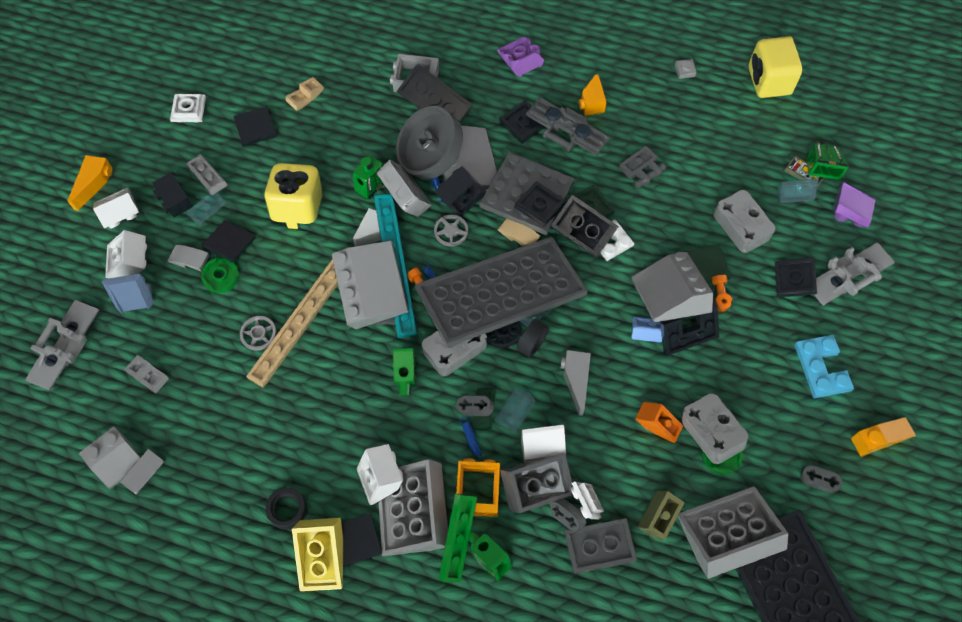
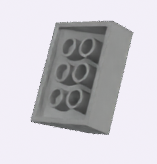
M461 126L463 142L459 157L443 173L444 181L456 169L463 166L487 191L497 174V169L486 129Z
M392 241L350 247L332 253L348 326L359 329L409 312Z
M687 252L667 255L632 276V281L654 322L712 313L713 292Z
M427 459L398 467L402 471L403 482L397 491L379 501L382 556L445 548L448 525L442 464Z
M755 486L678 514V519L697 562L708 579L787 550L788 532Z

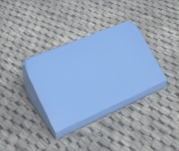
M633 317L632 339L662 342L660 321L654 322L652 318Z

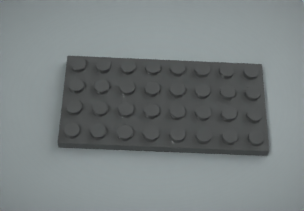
M553 237L415 284L416 291L447 348L584 297L588 292Z

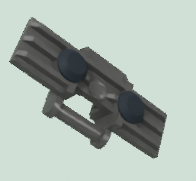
M541 97L537 99L526 113L528 117L547 127L543 134L545 139L549 138L566 148V151L569 153L578 145L597 156L610 139L606 134L588 125L587 118L568 107L565 109L561 107L560 109ZM563 129L570 134L571 142L566 141L553 132L558 133Z

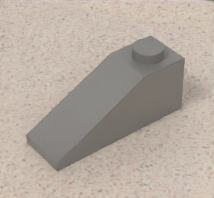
M567 350L566 357H562L561 368L564 369V378L577 412L583 416L591 353Z

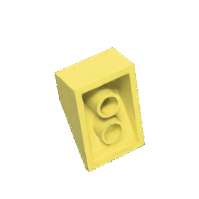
M341 518L300 520L292 528L300 591L342 589L343 532Z

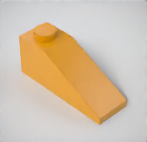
M85 155L67 200L74 210L78 211L107 183L109 176L112 175V166L106 158Z
M905 417L859 431L851 440L862 457L915 437L916 434Z

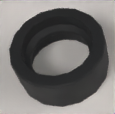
M534 319L522 334L517 350L529 358L534 356L544 342L549 326Z
M281 488L269 496L265 512L267 518L275 527L282 530H291L300 520L305 519L308 506L305 498L297 490ZM284 497L295 498L299 505L297 515L288 521L278 519L274 512L276 503Z

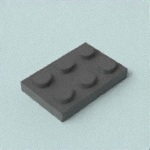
M627 518L584 526L577 531L570 529L564 531L573 574L637 561Z

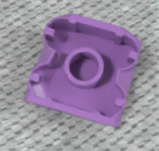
M519 38L497 50L504 61L519 77L537 67H542L544 62L539 46L531 45L529 38Z
M842 182L833 208L834 217L841 222L849 219L855 226L869 228L876 200L874 197Z

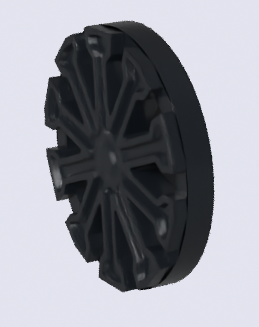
M517 321L514 324L490 331L495 332L493 334H485L493 346L509 348L518 342L521 336V325Z

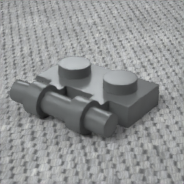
M645 146L619 165V169L630 180L637 177L639 180L635 182V186L640 188L643 185L649 184L652 178L660 176L662 171L666 169V166L663 163L657 165L655 162H657L658 156ZM649 168L651 171L645 174L643 171Z

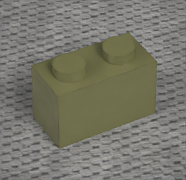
M656 491L638 528L653 538L665 540L685 502L668 491Z

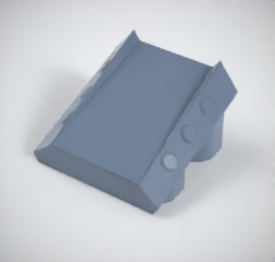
M139 273L103 279L102 281L113 304L121 314L125 311L142 308L150 309L154 303L150 284H145V278Z

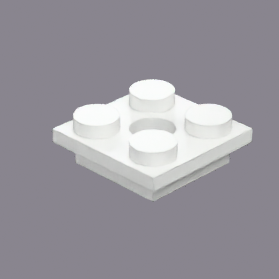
M175 94L170 121L202 122L206 95Z
M616 220L612 222L619 227L611 237L615 243H607L601 251L606 261L634 246V242Z
M573 482L571 491L576 499L579 498L582 504L580 510L583 516L591 520L601 519L600 513L604 512V509L592 485Z

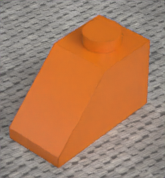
M643 402L635 418L646 430L672 443H676L683 428V425L662 404Z

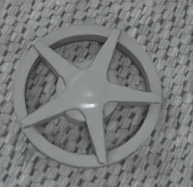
M446 215L441 217L435 224V238L444 246H458L468 236V225L459 216ZM455 219L456 221L454 223H448L446 220ZM443 222L445 225L444 229L437 232L438 226ZM459 222L464 225L465 231L458 229L457 225ZM445 234L447 238H450V242L443 241L439 236ZM458 234L464 235L459 241L453 242V238Z
M255 316L248 319L242 325L240 339L250 350H263L275 338L276 327L269 318ZM258 320L267 321L271 325L264 328L259 325ZM255 321V326L250 331H245L246 327ZM273 329L272 337L268 341L266 334ZM244 334L252 337L253 340L250 345L245 342ZM263 340L264 342H266V344L262 346L255 347L257 341Z

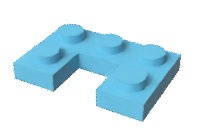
M834 335L797 341L794 344L813 398L850 392L854 389L847 370L828 374L823 358L836 356L840 353Z

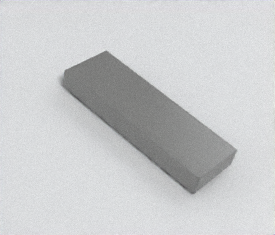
M201 154L186 163L188 168L211 195L228 186Z

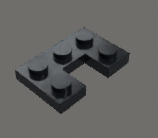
M714 302L712 304V313L696 315L697 324L682 329L681 318L660 321L663 352L666 356L719 338L718 307Z

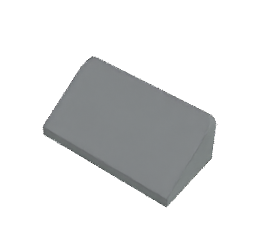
M148 449L120 483L137 495L165 461Z

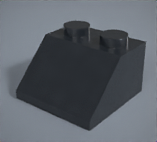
M463 166L456 169L435 190L443 202L461 217L487 192Z

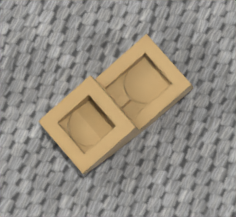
M312 77L302 82L299 90L287 95L286 102L298 111L313 101L324 90V87Z
M505 219L498 228V231L510 241L515 240L522 247L536 242L540 237L534 230L509 219Z

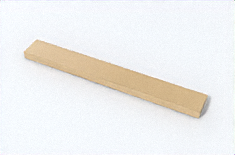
M333 259L246 376L249 380L263 388L336 289L338 281Z

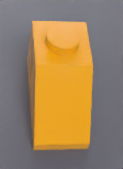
M595 75L582 91L581 99H579V107L583 109L584 116L605 113L607 102L599 75Z

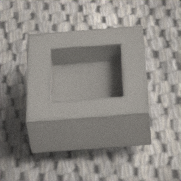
M693 59L676 61L675 68L679 79L696 76L697 72Z

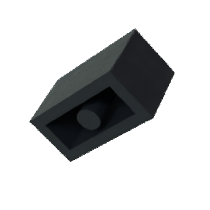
M172 172L152 182L155 187L153 192L158 200L162 199L164 201L161 205L166 213L171 212L173 217H176L193 207Z

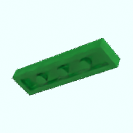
M455 493L439 574V580L443 582H461L477 501L476 496Z

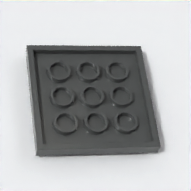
M509 152L481 200L480 208L547 235L557 214L543 227L514 208L515 203L536 181L565 199L574 182V178Z

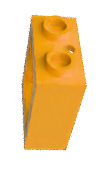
M470 458L458 461L456 494H463L464 472L494 473L493 504L476 503L474 516L498 517L500 463L490 459L484 460V462H475L474 459Z

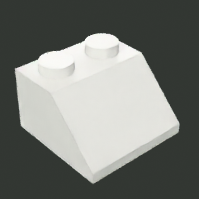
M128 187L94 202L93 210L104 228L108 226L109 228H114L120 224L119 221L124 219L127 221L137 217V213H139V209Z
M123 230L107 245L105 278L138 274L145 269L146 236Z
M564 425L522 430L521 446L524 463L560 454L566 455Z
M389 444L365 449L358 464L357 472L370 505H373L399 489L403 482V474L397 467L395 453L391 451Z

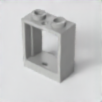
M398 54L397 61L394 60L393 64L394 74H391L390 84L393 85L394 92H397L404 80H401L403 69L413 70L417 63L438 78L439 58Z

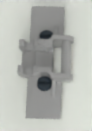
M878 242L855 256L853 255L855 250L851 247L846 250L842 258L834 257L829 261V271L816 278L817 294L814 295L823 306L847 292L854 296L858 293V290L873 281H879L882 278L880 272L894 264V260ZM859 275L865 276V278L855 284L851 281Z
M75 300L61 322L49 318L47 321L48 325L36 344L30 348L41 355L25 381L50 391L64 367L68 366L69 363H74L85 345L87 339L84 334L99 312V309ZM57 327L60 338L55 346L47 345L43 348L53 330Z

